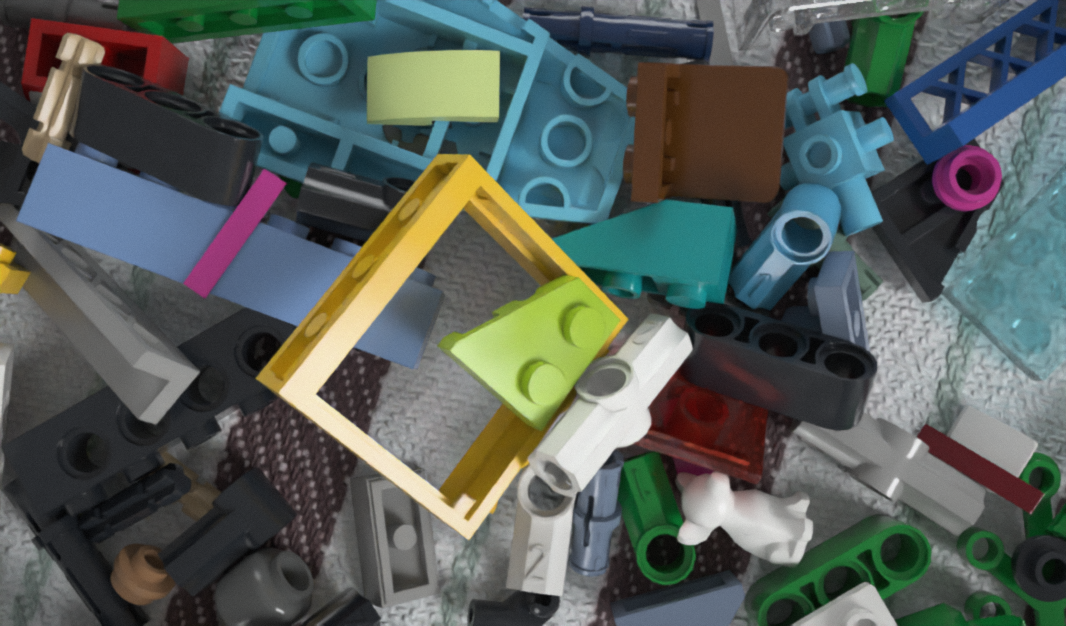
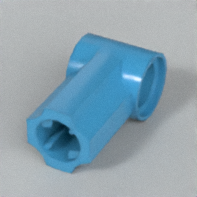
M804 183L795 186L787 193L779 211L730 270L728 283L733 288L736 298L752 309L765 308L771 310L811 264L820 261L827 255L841 218V204L838 196L830 188L819 183ZM807 217L814 220L820 228L815 230L804 229L798 226L793 218Z

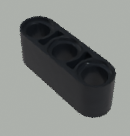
M96 64L84 65L82 69L70 129L72 138L197 198L227 206H238L250 190L264 139L260 131L128 71Z
M706 302L704 308H690L687 311L684 331L690 337L693 350L678 368L680 375L686 381L698 387L825 429L835 431L849 430L857 426L861 421L877 373V361L873 354L864 347L727 304Z

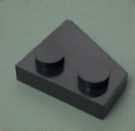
M975 138L965 144L980 147ZM922 159L871 192L883 219V222L873 226L872 229L922 303L932 302L941 295L945 288L941 284L957 255L965 253L977 232V221L980 215L991 208L1004 185L1002 179L994 199L984 207L972 211L952 209L945 205L936 195L932 175L939 159L928 165ZM959 168L956 173L957 183L960 188L969 190L972 185L971 175L966 170Z

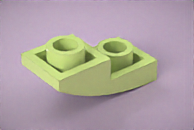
M419 51L368 57L367 124L432 126V121L498 123L500 51Z

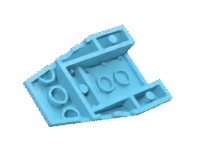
M377 0L375 20L263 33L243 88L230 84L219 111L257 129L263 134L264 139L256 167L266 169L302 184L308 166L312 162L380 181L385 177H400L416 181L436 155L439 154L443 141L448 140L456 142L458 154H470L531 218L589 225L608 220L623 179L625 150L628 144H634L635 117H629L627 113L626 86L579 53L575 56L551 39L548 31L530 19L528 21L524 20L497 0ZM419 51H500L498 123L435 121L432 126L393 125V127H397L402 131V141L406 143H413L416 134H423L429 137L423 156L399 148V141L394 139L390 144L386 139L383 125L367 124L368 57Z

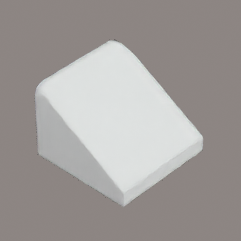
M969 405L964 406L946 435L1016 477L1020 476L1038 446V443L1027 435ZM977 482L978 485L987 490L986 492L996 494L995 492L991 491L990 489L986 488L985 486Z

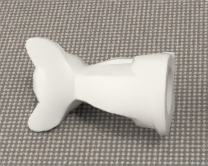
M715 471L711 475L706 473L696 476L686 472H681L677 475L675 482L682 493V510L686 517V521L680 527L677 536L680 543L685 545L699 544L705 541L715 528L721 526L735 543L757 557L765 559L770 563L792 568L799 564L804 555L807 542L811 540L813 534V521L806 518V511L810 503L808 493L797 491L791 497L779 498L757 489L732 491L728 475L719 471Z

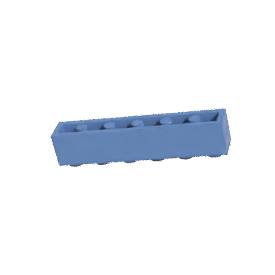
M78 142L75 152L48 143L16 221L180 283H184L238 207L196 199L180 193V189L142 171L138 177L116 169L118 160ZM271 214L267 225L259 222L210 294L298 326L362 247L335 238L331 249L306 240L310 230L308 227ZM416 267L353 347L410 369L418 370L445 299L443 291L432 287L436 276Z

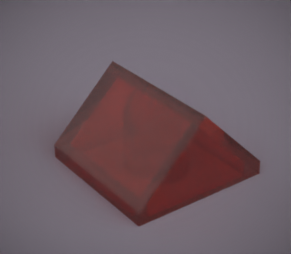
M677 369L648 406L651 415V426L647 434L633 444L758 485L763 476L768 410L698 387L686 381L680 375L679 369Z

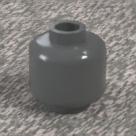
M265 547L248 555L226 571L216 584L214 600L219 624L221 626H295L306 617L312 604L314 581L307 564L293 552L272 547Z

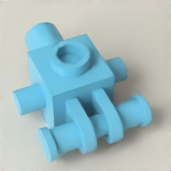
M854 63L844 67L843 72L828 80L821 75L808 82L809 91L804 94L798 88L787 93L785 130L794 126L796 132L784 138L783 145L790 162L782 165L780 185L786 191L804 183H819L830 188L838 196L841 204V218L839 222L845 236L856 234L883 222L866 179L885 171L876 149L894 141L892 130L885 118L881 117L865 125L860 112L841 110L839 103L855 94L861 96L867 93L865 80ZM818 112L819 117L821 119L819 121H817L814 116V113Z

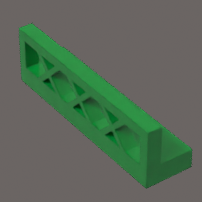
M119 0L117 20L140 33L163 36L170 43L175 44L375 20L377 0Z

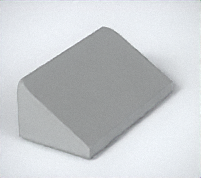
M424 468L411 469L426 481ZM380 474L351 478L350 486L364 597L370 600L372 605L386 608L440 594L430 512Z

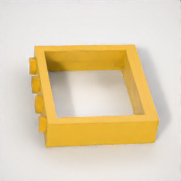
M437 154L255 379L437 519L470 540L489 513H494L499 498L520 469L529 463V455L538 446L558 416L572 405L577 395L574 386L542 431L528 426L502 403L439 490H436L318 397L316 393L462 209L541 286L563 274L579 277L621 320L593 360L605 357L610 352L607 348L628 321V318L470 154Z

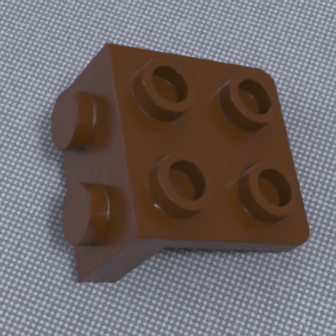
M638 62L637 76L630 78L626 94L628 116L635 117L634 144L627 145L623 160L624 181L626 184H632L631 201L659 203L674 196L766 203L776 198L780 190L789 81L786 71L774 66Z

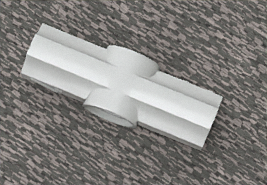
M650 313L613 356L601 357L591 361L574 385L578 398L529 455L528 461L534 474L542 478L553 491L573 498L577 492H582L615 448L629 446L646 435L651 426V415L648 406L693 350L688 333L674 324L670 317Z
M566 411L563 412L562 414H560V415L558 416V418H557L556 421L553 423V425H552L551 428L548 430V432L545 434V436L550 432V430L555 426V424L561 419V417L566 413ZM528 463L522 468V474L517 485L518 503L506 588L563 596L573 509L577 493L573 498L566 496L564 502L553 510L544 511L536 508L530 500V489L535 480L540 477L534 474Z

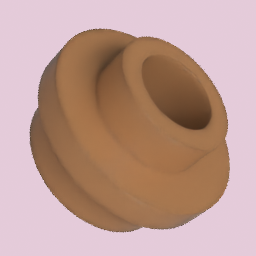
M135 543L125 546L114 559V569L110 578L113 588L123 599L136 605H148L154 600L166 597L174 588L176 582L164 569V564L158 556L162 549L154 545Z

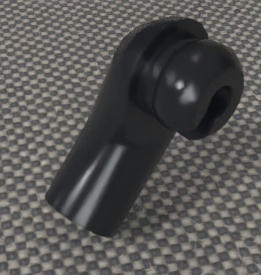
M517 590L503 602L472 599L468 608L467 626H542L559 609L560 596Z

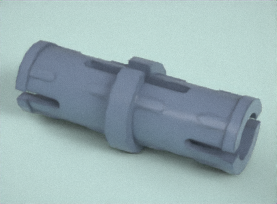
M616 449L582 492H578L575 500L572 521L574 523L573 541L568 562L570 567L580 575L588 577L604 574L606 569L609 568L612 532L619 526L622 514V506L617 501L624 457Z

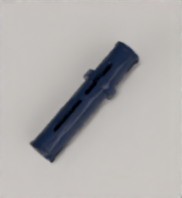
M524 6V20H532L550 33L549 37L568 51H577V54L579 53L585 58H590L591 52L658 58H682L686 60L704 59L706 62L710 60L714 37L713 20H679L637 15H612L609 13H596L592 6H581V11L546 10Z

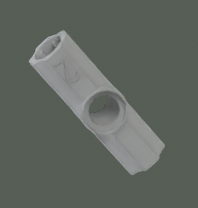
M863 413L862 419L857 426L849 430L835 431L793 418L788 431L798 436V439L803 440L820 453L831 457L845 466L844 472L864 486L894 503L899 500L953 535L959 536L966 528L973 526L985 508L984 497L987 491L985 488L956 471L954 467L943 463L929 454L928 450L930 448L928 445L882 418L875 420L866 413Z

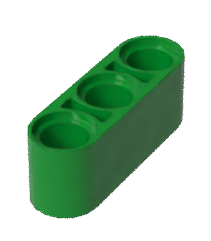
M875 514L866 517L805 552L795 568L782 565L753 583L745 596V609L748 618L755 626H790L863 582L873 585L882 600L917 581L926 573L931 563L932 554L929 541L920 530L889 515ZM898 533L901 539V549L898 555L892 560L882 562L880 553L884 540L890 535ZM845 566L847 578L844 585L838 591L825 593L823 586L827 573L835 567ZM783 598L792 599V612L784 622L778 624L767 623V611L775 601Z

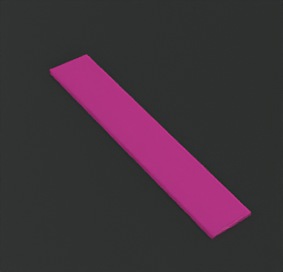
M264 169L183 284L206 299L287 183Z

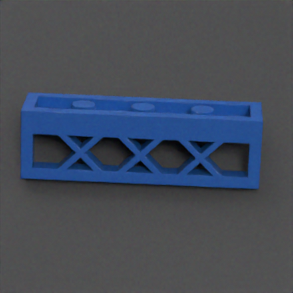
M1037 0L884 100L927 165L964 146L1066 76V29L1056 26L1058 2L1060 0ZM1040 14L1039 21L1032 20L1034 17ZM1013 32L1037 38L1034 63L1010 56ZM1054 43L1060 44L1058 47L1053 49ZM995 44L994 52L986 50L987 48ZM967 61L992 68L989 93L963 87ZM1008 72L1016 74L1007 80ZM949 74L948 83L938 81ZM920 92L946 99L943 122L934 130H931L911 100ZM961 103L970 105L960 112Z

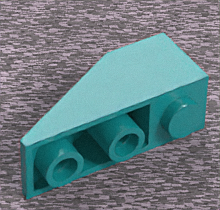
M663 200L659 203L552 238V240L595 285L602 286V291L609 295L625 299H638L641 292L665 295L666 301L671 304L685 308L700 309L705 307L706 302L724 304L737 237V226L732 207Z

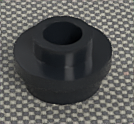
M1036 535L1020 543L1014 550L1011 558L1012 574L1018 587L1027 595L1044 602H1055L1066 598V541L1051 535ZM1054 559L1056 563L1054 573L1048 580H1044L1042 568L1048 560Z

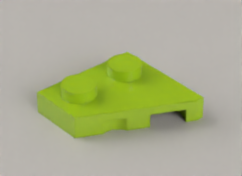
M563 274L538 287L530 298L523 301L514 300L492 312L493 319L464 334L454 331L443 337L437 347L524 423L542 431L621 320L579 277Z

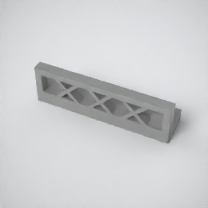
M1 203L0 221L22 244L16 251L17 254L12 261L31 272L22 287L136 418L156 425L200 371L81 245L17 222L16 220L22 206Z

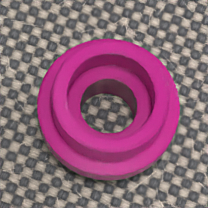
M964 145L941 157L937 161L932 175L933 187L938 198L948 207L958 211H972L990 203L998 193L1002 179V171L997 159L986 150L972 145ZM959 168L966 170L971 175L972 185L969 190L960 188L957 183L956 173Z

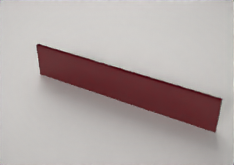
M926 423L917 435L918 439L929 446L928 452L1029 514L1033 513L1045 493Z

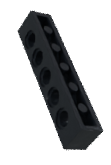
M245 307L177 346L200 373L165 413V425L157 435L147 430L144 422L136 418L108 385L1 447L40 516L63 509L68 511L70 517L76 516L108 498L103 487L125 475L127 481L133 483L164 466L166 463L161 454L182 442L186 450H190L221 433L223 430L218 421L240 409L243 416L247 417L279 399L274 392L255 379L263 369L255 361L254 348L261 338L271 334L278 339L282 346L298 326ZM355 348L356 352L362 351L360 349ZM210 367L217 369L224 380L223 393L213 403L202 397L198 385L202 373ZM93 434L98 435L104 441L107 448L106 459L101 467L94 465L87 456V443Z

